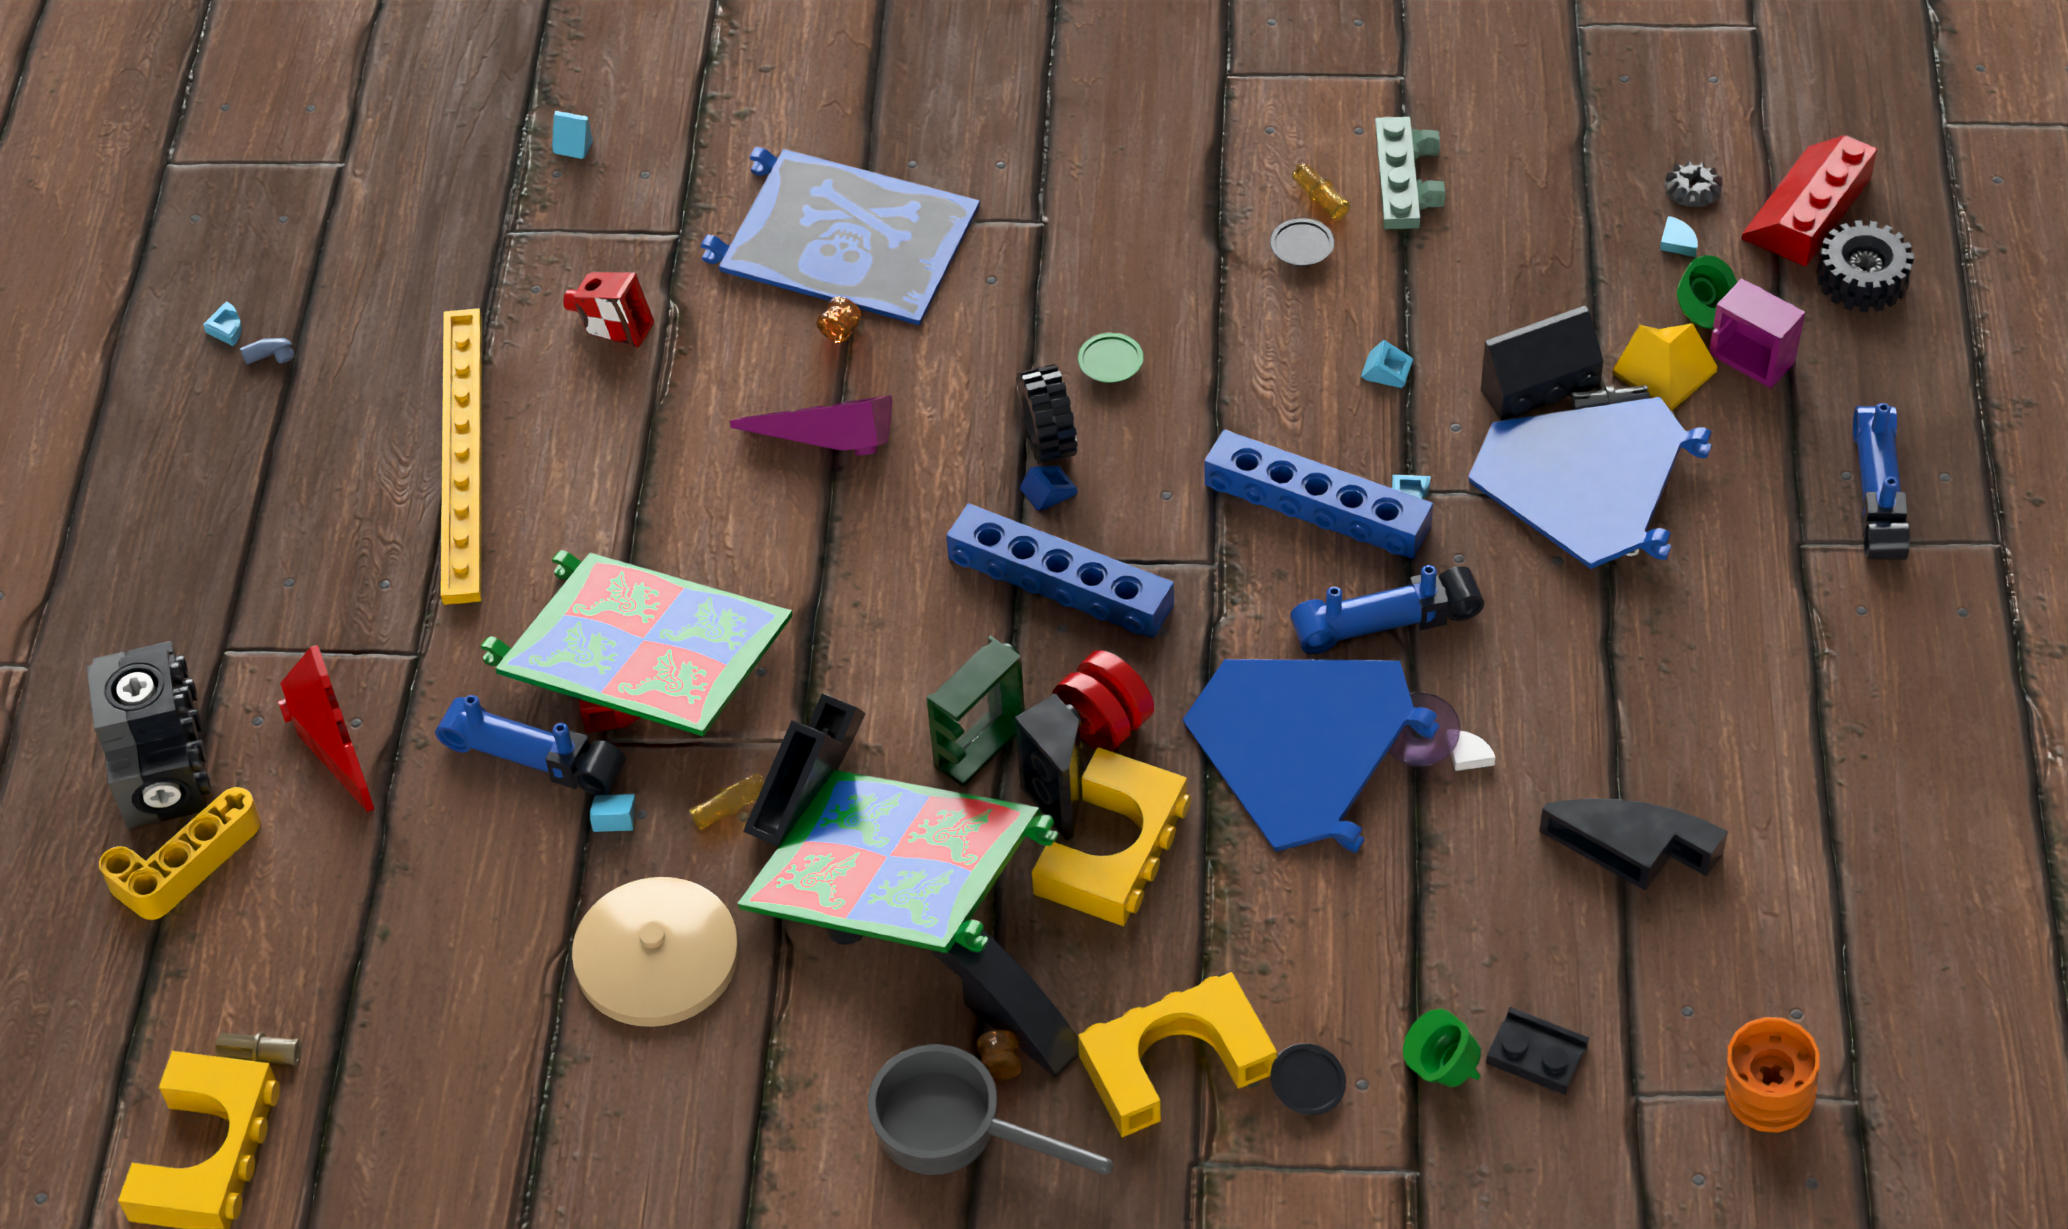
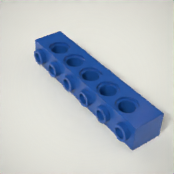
M1224 429L1204 461L1205 485L1212 487L1218 492L1229 493L1243 498L1252 504L1262 505L1279 511L1288 517H1296L1313 523L1322 529L1332 530L1349 536L1356 541L1366 542L1386 549L1395 555L1414 559L1432 527L1433 503Z
M969 503L946 535L948 559L956 564L986 573L995 580H1004L1021 587L1029 593L1040 594L1055 600L1062 606L1081 610L1098 620H1106L1122 626L1134 634H1142L1154 639L1174 606L1173 581Z

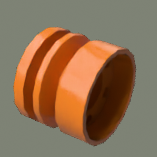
M1763 1017L1746 1023L1733 1035L1727 1051L1725 1099L1731 1113L1744 1125L1761 1132L1779 1133L1797 1127L1809 1117L1816 1102L1820 1052L1814 1038L1801 1025L1785 1018Z

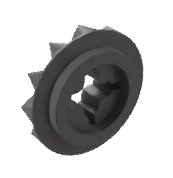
M1688 160L1684 166L1675 164L1672 172L1667 173L1665 190L1672 200L1681 205L1703 207L1712 204L1720 197L1722 177L1717 176L1716 168L1706 169L1704 162L1699 165H1693ZM1693 179L1699 180L1696 185H1693L1692 189H1689V182H1692Z

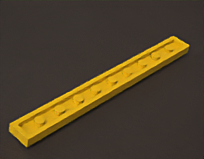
M480 308L444 312L441 599L443 605L481 601L482 316Z

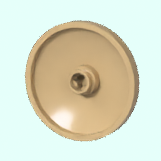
M672 877L640 879L624 884L607 893L589 909L581 920L572 947V960L576 978L588 1001L600 1012L619 1022L649 1027L674 1024L693 1017L709 1007L721 996L732 980L739 956L736 927L724 903L708 889L691 881Z

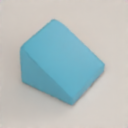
M555 111L552 138L553 153L580 159L584 158L593 143L588 117Z
M1383 340L1370 351L1361 378L1371 382L1402 388L1405 385L1413 358Z
M635 794L595 795L590 810L593 832L633 831Z

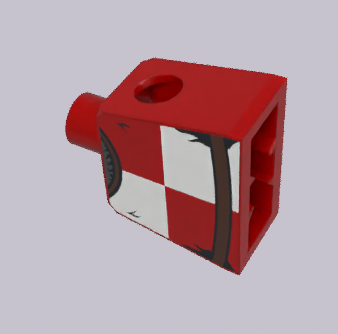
M590 272L585 276L577 290L568 289L563 298L564 308L567 311L579 313L585 330L589 334L630 346L640 347L655 323L636 273Z

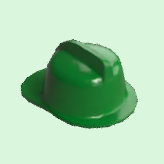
M1711 255L1696 257L1688 265L1682 278L1679 280L1676 294L1680 308L1690 321L1700 327L1714 328L1717 304L1737 284L1732 269L1725 261Z
M1441 1008L1430 1010L1421 1015L1411 1026L1405 1037L1403 1058L1407 1065L1425 1081L1437 1082L1447 1087H1456L1465 1082L1469 1077L1476 1080L1480 1079L1481 1075L1476 1067L1481 1058V1047L1470 1033L1467 1025L1451 1012Z

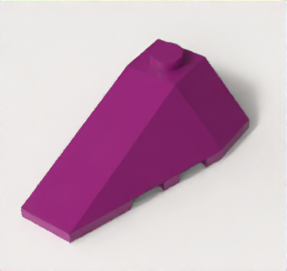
M892 395L846 401L831 405L830 407L819 405L798 409L794 412L787 410L730 420V427L842 451L854 449L855 456L877 453V446L888 443L893 404Z

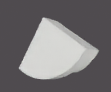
M1447 731V742L1455 771L1495 765L1494 752L1483 739L1465 731Z

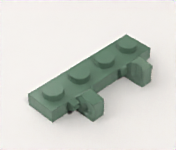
M1410 117L1375 118V137L1384 229L1420 228L1419 210L1427 209V207H1444L1445 205L1444 181L1427 180L1424 183L1419 179L1416 181L1414 161L1419 156H1439V131L1411 130Z

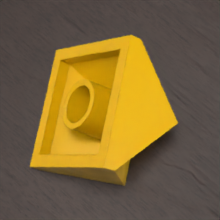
M1693 323L1663 329L1639 325L1614 366L1612 375L1630 387L1647 385L1648 391L1645 392H1649V398L1661 397L1667 407L1673 411L1717 372L1718 366Z

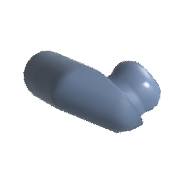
M264 338L240 348L246 365L273 354L276 361L280 364L292 360L295 356L294 351L291 349L293 344L287 338Z

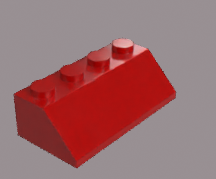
M1846 135L1808 146L1742 233L1741 239L1807 267L1822 246L1824 239L1828 238L1829 232L1837 226L1871 180L1877 148Z

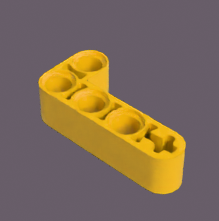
M241 787L227 789L147 860H144L134 851L124 846L110 848L104 852L99 861V868L109 891L114 897L144 919L154 920L166 915L260 829L261 819L253 797L248 790Z

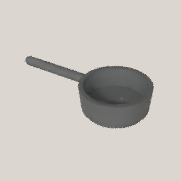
M931 1044L905 1050L890 1059L879 1070L870 1086L868 1113L879 1143L891 1160L909 1171L926 1175H939L957 1171L973 1162L984 1151L992 1135L1100 1174L1107 1175L1113 1170V1162L1105 1156L995 1118L997 1091L991 1074L976 1057L959 1048Z

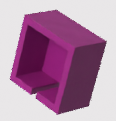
M1741 278L1716 306L1713 324L1715 329L1712 332L1709 352L1711 356L1772 388L1796 362L1805 312Z

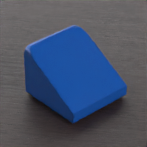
M1060 466L1030 467L1020 487L1021 491L1038 511L1046 510L1076 495L1078 492L1076 486Z

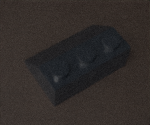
M1582 306L1485 341L1481 392L1501 421L1513 416H1521L1530 410L1547 404L1557 403L1561 399L1571 396V392H1588L1600 386L1603 357L1588 308Z
M1053 694L1015 717L1020 788L1040 808L1044 815L1053 818V826L1067 841L1074 836L1082 796V772L1084 767L1081 762V749L1083 745L1079 729L1082 722L1078 712L1071 704L1065 705L1056 694Z

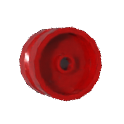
M1104 650L1093 651L1080 663L1076 672L1069 673L1052 691V695L1056 694L1065 705L1071 704L1076 709L1082 722L1079 726L1080 739L1095 750L1099 747L1114 752L1131 735L1132 730H1137L1154 713V700L1142 678L1128 663L1115 654Z

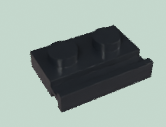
M1509 1007L1504 1022H1502L1487 1053L1486 1064L1566 1095L1581 1063L1583 1054L1588 1048L1589 1037Z

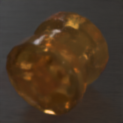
M836 296L829 302L827 311L821 313L816 321L817 327L829 340L843 343L851 335V328L856 327L861 321L862 313L855 303L849 299Z
M997 1030L985 1033L978 1038L976 1044L977 1053L982 1057L980 1062L987 1068L993 1081H1006L1019 1075L1021 1072V1060L1015 1054L1019 1049L1018 1037L1014 1033Z

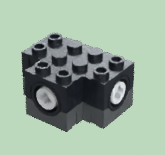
M172 641L129 650L126 651V654L120 652L94 658L93 664L86 666L94 730L104 750L108 785L127 829L160 822L159 819L166 821L200 813L207 807L205 795L211 794V785L207 771H202V763L207 762L202 739L197 740V732L202 731V723L198 709H192L193 702L198 701L194 680L189 678L184 655L177 656Z

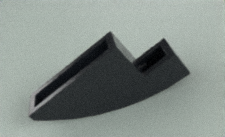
M822 693L808 726L791 720L743 832L779 847L834 770H838L866 713L856 706Z
M1593 798L1546 803L1542 809L1539 830L1542 834L1645 891L1670 857L1707 877L1724 853L1728 831L1701 818L1675 809L1645 802Z
M984 930L980 935L987 936L989 941L980 952L971 951L956 941L948 953L931 950V954L962 978L964 1005L1055 1078L1079 1056L1078 1036L1059 1010L1023 968Z

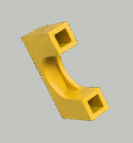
M1097 747L1082 776L1083 801L1125 815L1136 823L1141 830V834L1128 849L1108 856L1090 855L1055 842L1050 846H1045L1032 871L1033 894L1124 926L1130 913L1136 914L1144 896V890L1142 889L1147 880L1151 882L1154 880L1160 865V858L1158 857L1163 849L1168 850L1176 832V827L1174 826L1179 817L1185 818L1191 804V795L1187 794V777Z
M1232 972L1220 977H1209L1196 987L1184 992H1172L1157 1003L1144 1008H1133L1120 1018L1105 1024H1094L1083 1033L1078 1034L1079 1057L1121 1137L1161 1121L1160 1098L1140 1061L1146 1050L1162 1038L1172 1035H1191L1209 1043L1221 1057L1238 1089L1271 1075L1272 1064L1277 1059V1051Z
M172 1051L159 1085L168 1108L212 1114L225 1119L229 1123L227 1138L215 1155L193 1167L169 1168L131 1163L118 1202L130 1222L181 1229H230L232 1220H236L240 1215L242 1209L241 1193L245 1181H250L255 1169L254 1155L258 1143H263L266 1138L268 1129L267 1116L270 1107L275 1106L278 1102L280 1083L276 1081L269 1063Z

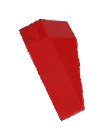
M318 645L312 646L280 683L285 699L279 700L278 704L285 723L293 721L298 736L367 812L375 810Z

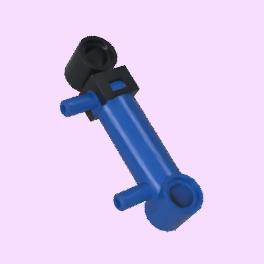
M1879 403L1877 406H1856L1853 414V441L1858 445L1863 496L1861 526L1862 536L1864 537V555L1866 559L1907 560L1910 534L1909 525L1906 522L1908 514L1906 495L1901 492L1895 440L1897 412L1895 407H1890L1886 403Z
M1426 565L1421 569V575L1410 577V585L1343 601L1342 590L1339 587H1330L1326 592V603L1318 599L1302 602L1291 611L1290 618L1302 650L1308 654H1320L1334 647L1337 641L1416 623H1418L1420 631L1447 625V614L1450 619L1455 621L1468 620L1478 615L1483 610L1485 603L1474 575L1468 567H1453L1438 576L1434 566Z
M475 695L455 698L435 730L437 739L449 749L462 753L474 749L549 773L551 782L577 789L579 786L592 795L609 794L626 764L624 753L613 744L600 740L593 741L590 744L587 735L569 730L565 723L556 724L552 729V733L488 713L480 705L479 699Z

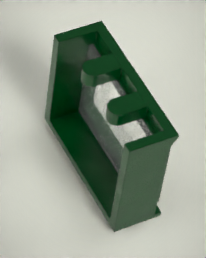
M992 636L988 637L987 647L983 646L936 693L926 696L934 767L962 787H965L1016 737L1015 717L1025 712L1021 655L1010 644H1003Z

